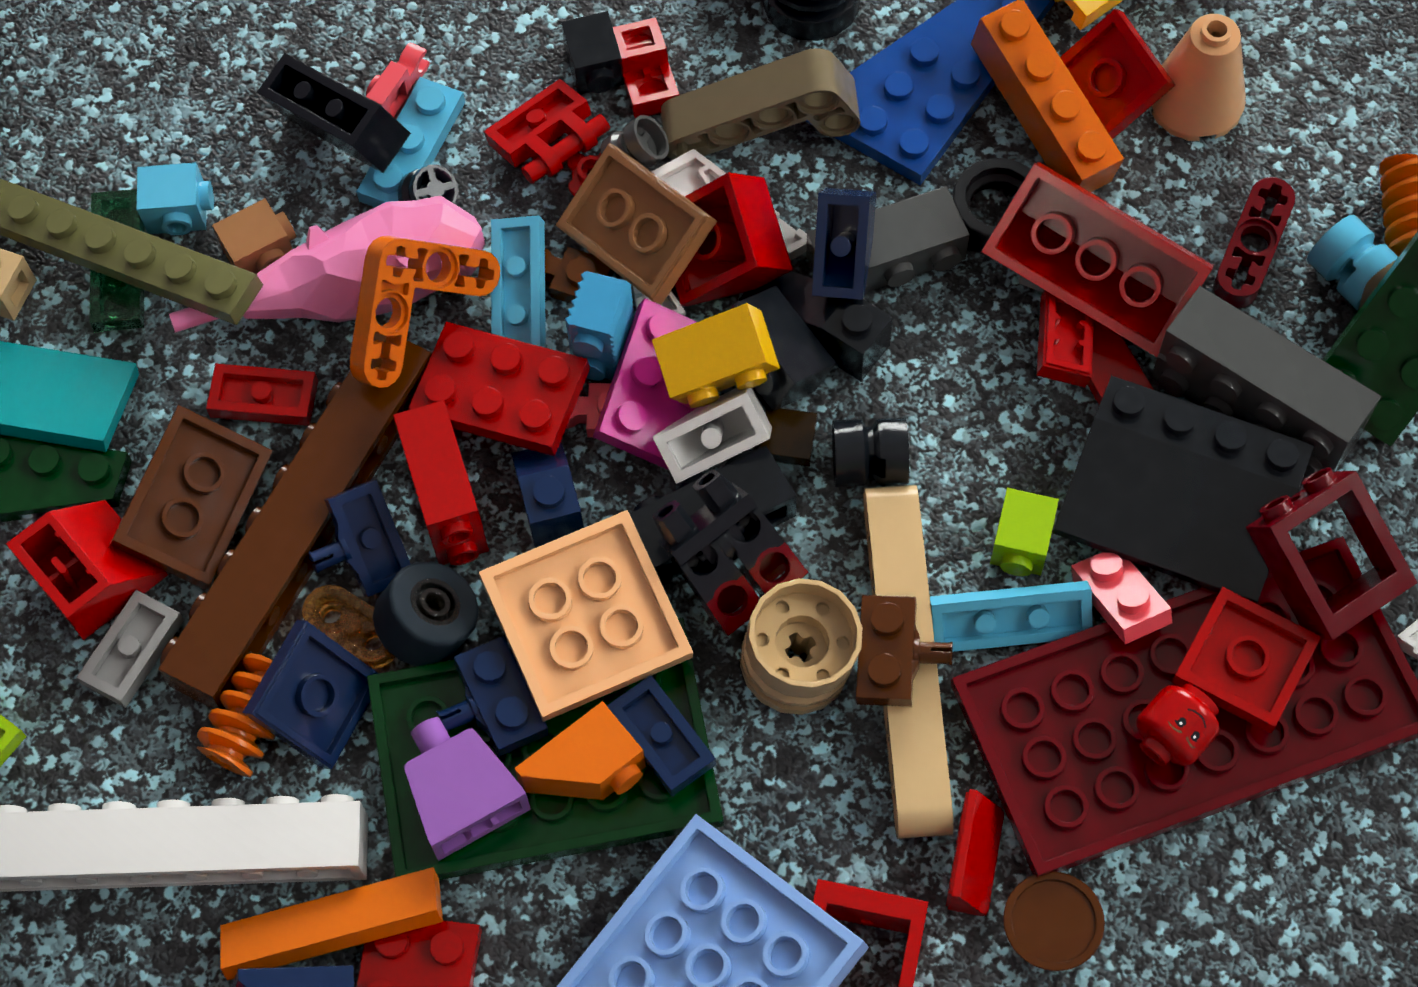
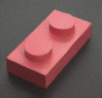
M1101 552L1071 565L1073 581H1088L1092 591V605L1124 644H1128L1173 623L1171 607L1131 561L1125 560L1115 553Z

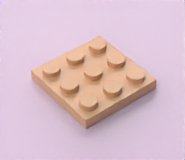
M628 510L479 571L481 582L543 722L693 658V650Z

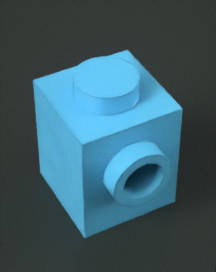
M196 162L137 167V212L148 234L167 233L170 235H184L190 231L206 230V211L214 209V193L211 181L203 180Z

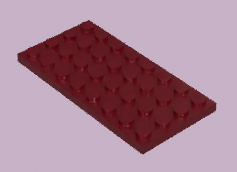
M1343 536L1299 552L1325 600L1363 575ZM1269 570L1257 604L1300 625ZM1201 587L1165 600L1171 607L1173 623L1128 644H1124L1110 625L1105 622L953 677L950 684L1032 874H1036L1038 878L1051 872H1062L1418 738V680L1381 609H1378L1334 640L1320 639L1272 733L1217 706L1219 713L1216 718L1220 727L1218 736L1193 764L1184 767L1170 761L1166 766H1161L1151 760L1139 746L1143 738L1137 729L1136 719L1161 689L1168 685L1178 686L1172 683L1174 676L1219 594L1212 590Z

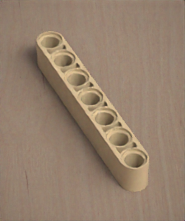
M917 485L864 488V517L872 595L916 597V628L920 636V642H935ZM920 663L919 670L913 680L912 707L883 706L897 839L953 835V808L937 664Z

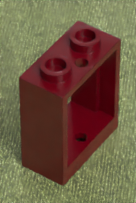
M1328 467L1305 478L1302 481L1304 489L1292 497L1288 495L1281 496L1265 504L1259 510L1261 517L1246 526V529L1300 626L1321 636V639L1334 640L1418 582L1357 471L1333 472L1332 468ZM1337 500L1374 568L1325 600L1288 531Z

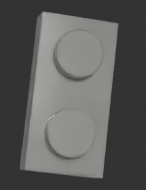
M135 590L76 678L85 687L126 708L162 655L167 643L173 638L183 623L184 618L180 612Z

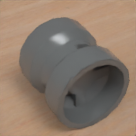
M647 115L638 116L625 126L624 131H616L602 141L600 147L602 154L607 145L611 143L644 167L646 165H655L669 153L668 138L665 131L658 122Z

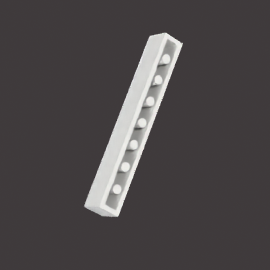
M344 794L325 795L321 797V802L299 803V799L290 796L270 797L266 799V804H245L243 800L236 798H218L212 801L211 806H190L189 802L183 800H162L154 808H136V805L129 802L113 801L104 803L102 809L82 810L80 806L75 804L56 803L49 805L48 811L27 812V809L21 806L0 805V892L367 880L368 814L361 801H354L353 797Z

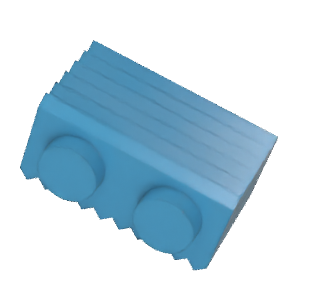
M589 271L581 274L578 290L574 292L575 299L571 300L572 308L568 309L569 317L565 318L570 353L588 359L590 371L587 379L600 381L607 378L612 380L634 319L633 294L631 293L632 284L625 280Z

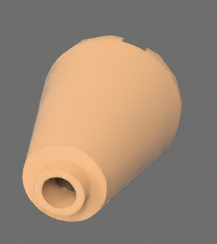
M1207 14L1201 16L1192 24L1163 62L1162 67L1175 86L1152 105V115L1156 122L1171 135L1187 141H1199L1200 137L1216 135V139L1226 135L1238 124L1246 104L1240 30L1237 24L1229 17L1221 14Z

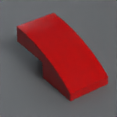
M656 17L613 27L622 58L624 85L634 118L640 115L650 116L661 113L660 110L663 103L680 94L668 62L667 47Z

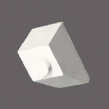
M735 388L719 396L720 398L717 401L696 408L653 436V440L676 484L770 439L772 426L753 388H746L744 390Z

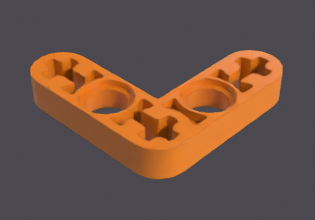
M380 236L373 240L365 255L350 353V370L353 377L358 382L378 388L389 387L395 383L403 368L414 289L421 288L473 296H486L498 285L500 266L497 258L492 253L483 250L407 238ZM437 252L442 261V268L439 275L435 279L430 280L426 273V263L429 257ZM397 255L409 258L408 268L386 265L387 256ZM460 265L479 267L478 277L459 275ZM388 298L392 304V315L386 324L380 326L376 320V308L381 300ZM374 334L386 336V342L375 341ZM382 358L380 368L371 369L372 359Z

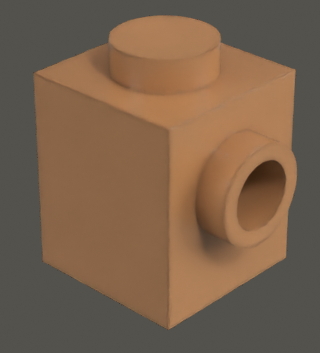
M266 198L212 225L221 249L230 264L256 274L293 250L290 241L297 238L285 213L282 211L275 215Z

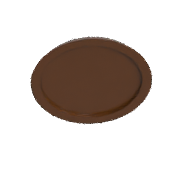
M1051 872L1038 878L1035 874L1024 879L1011 892L1004 909V929L1009 943L1021 958L1041 969L1063 971L1075 968L1091 958L1103 938L1105 919L1097 896L1084 882L1066 873Z

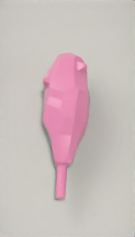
M442 196L413 201L385 202L326 232L318 225L311 226L308 229L305 243L289 251L257 273L263 283V287L243 317L245 319L307 318L338 323L355 320L365 255L373 240L380 236H393L483 250L485 241L482 228L474 216ZM437 252L432 254L426 263V273L430 280L435 279L442 268V261ZM388 255L386 265L408 268L409 258ZM460 265L459 275L470 277L477 267ZM415 288L413 303L436 292V290ZM388 298L381 300L377 305L376 315L392 312V304ZM190 307L169 313L175 333L219 319Z

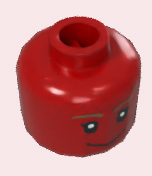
M1186 683L1182 687L1168 685L1158 692L1136 719L1137 729L1143 738L1139 746L1151 760L1161 766H1166L1169 761L1183 767L1189 766L1201 756L1218 736L1220 727L1216 716L1219 713V709L1204 692L1191 684Z

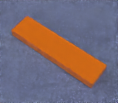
M434 867L220 925V969L228 981L235 978L238 969L276 968L443 922L438 875Z

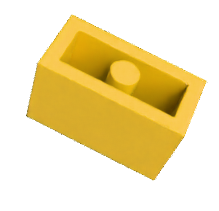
M748 303L652 339L669 397L684 404L689 403L691 408L705 406L717 401L720 398L718 392L733 386H737L738 390H744L761 385L767 381V373L780 369L762 311Z

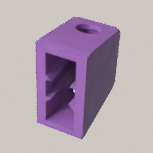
M434 717L418 724L411 731V736L421 755L408 761L404 765V770L427 839L438 861L531 810L523 787L473 728L466 729L451 738L440 718Z

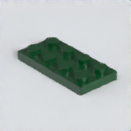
M1418 231L1323 358V361L1381 396L1364 430L1389 446L1393 445L1418 412Z

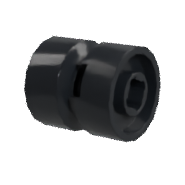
M906 418L876 419L872 427H867L862 419L833 420L832 456L835 487L864 486L868 478H874L878 485L908 484L909 440Z

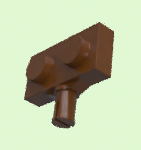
M862 595L860 622L863 630L862 647L858 655L857 705L912 707L913 680L919 670L920 663L952 665L953 642H920V636L916 628V597Z

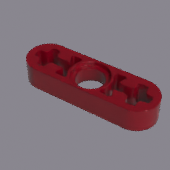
M1268 177L1254 184L1217 272L1213 285L1215 295L1236 308L1247 307L1256 300L1295 204L1294 190L1286 181L1275 177ZM1268 196L1277 199L1269 220L1260 217ZM1248 233L1259 234L1267 241L1268 248L1260 252L1248 250L1242 244L1241 237ZM1240 264L1249 267L1241 290L1231 286Z

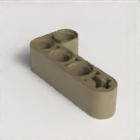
M821 48L804 50L665 101L660 110L662 128L666 133L669 144L667 156L671 159H675L692 149L706 156L806 120L818 132L829 137L849 135L855 132L861 124L854 77L832 52Z

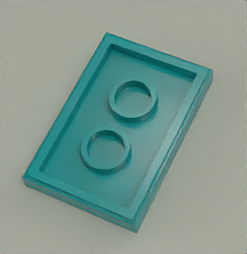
M0 341V434L107 452L138 379L137 363Z

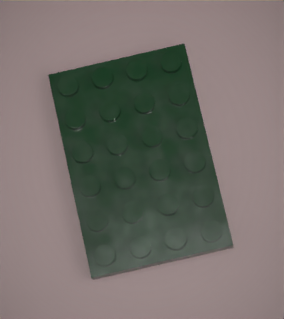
M678 618L681 627L687 637L684 618ZM692 658L652 675L709 749ZM454 660L367 676L395 877L434 867L439 880L675 836L682 832L695 814L714 828L724 826L713 768L677 794L671 796L646 764V767L641 770L643 773L641 779L631 789L620 795H617L614 791L604 800L526 793L531 810L438 861L427 839L404 765L421 755L411 736V731L423 721L437 717V711L465 701V686L454 665ZM644 679L545 721L548 726V736L498 757L488 734L476 724L475 720L448 731V734L452 738L466 729L473 728L518 781L514 769L516 766L603 701L607 706Z

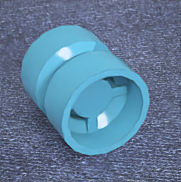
M1349 215L1336 223L1319 239L1309 252L1306 260L1326 281L1336 279L1338 281L1337 292L1358 310L1367 282L1382 268L1397 260L1398 256L1386 244L1374 245V233L1355 215Z

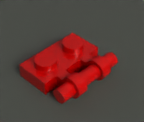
M559 79L483 132L489 146L515 168L530 157L533 159L523 166L521 170L525 178L531 184H534L545 175L552 177L563 169L562 163L579 151L587 153L597 146V139L610 130V125L601 114H598L588 122L583 121L592 115L588 101L563 80ZM564 133L568 135L552 147L549 146L550 143Z

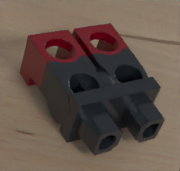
M711 469L696 480L692 486L705 505L689 516L682 505L674 500L660 508L652 517L663 537L658 543L666 554L669 555L677 570L693 590L711 621L729 636L750 619L760 599L735 565V560L745 572L744 575L754 589L761 595L766 594L777 584L798 578L801 579L809 572L760 511L751 496L734 483L731 484L719 472ZM784 572V574H783L780 578L774 580L775 578H777L780 574H782V573ZM743 604V606L738 611L732 613Z

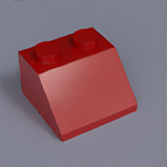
M728 172L685 196L716 219L717 222L675 284L681 306H691L755 290L793 270L764 177Z

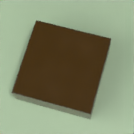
M767 406L766 416L772 426L770 439L761 443L760 448L766 445L776 462L810 467L817 425V413L783 408L772 411Z

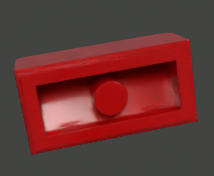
M969 789V792L965 794L945 906H948V910L986 916L989 912L1004 814L1000 807L978 790Z

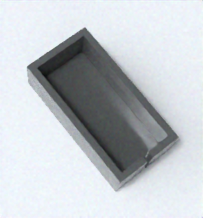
M1201 286L1198 287L1166 330L1159 351L1160 354L1157 357L1151 378L1158 381L1160 387L1172 396L1183 397L1193 404L1314 445L1303 478H1307L1311 474L1328 467L1332 468L1333 472L1338 470L1359 440L1381 398L1379 394Z

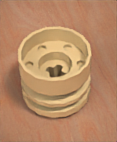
M800 578L777 584L760 597L749 619L747 632L741 647L740 668L746 685L757 699L780 713L799 715L821 710L835 700L846 684L862 647L863 627L855 606L840 590L819 580ZM792 649L796 655L805 652L807 654L806 661L803 662L799 656L789 658L787 656L789 650Z

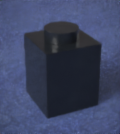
M608 11L562 21L565 52L577 93L580 95L590 92L603 93L613 87L624 85L622 58Z

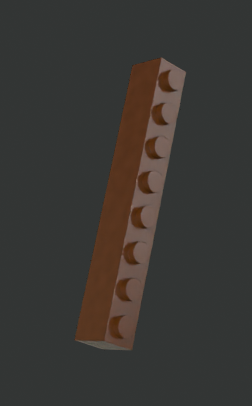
M374 334V340L386 342V336ZM407 341L401 374L396 382L389 387L378 388L358 382L353 377L351 370L343 382L339 381L332 387L327 397L325 411L317 423L312 422L305 429L300 440V449L290 465H283L276 474L272 493L263 507L258 506L249 516L245 526V535L235 550L231 549L223 556L217 570L218 577L207 593L200 594L194 601L189 612V622L179 637L172 638L165 646L158 670L171 688L212 709L226 710L220 701V695L225 690L237 691L231 682V678L236 672H247L242 664L243 658L246 654L261 655L314 572L311 564L321 560L310 561L308 552H313L331 544L335 538V525L324 500L368 482L373 478L399 436L393 415L409 410V405L432 355L430 351ZM382 358L372 359L371 369L380 368Z

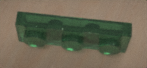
M137 189L91 193L92 213L145 232V227L137 212ZM90 269L89 323L93 331L102 332L144 328V290Z

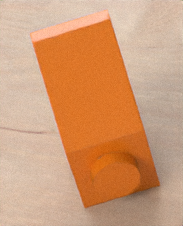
M602 701L514 769L518 782L526 793L604 800L614 791L617 795H620L631 789L641 779L643 775L641 770L646 767L644 750Z

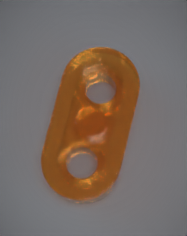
M337 585L318 587L306 597L302 607L303 619L370 668L384 667L395 659V656L386 650L383 644L376 650L365 648L366 643L370 639L378 638L373 621L375 609L373 606ZM338 611L341 613L339 619L333 623L323 621L328 612Z

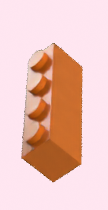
M1016 0L980 18L971 45L1047 167L1089 192H1093L1112 182L1124 157L1025 1Z

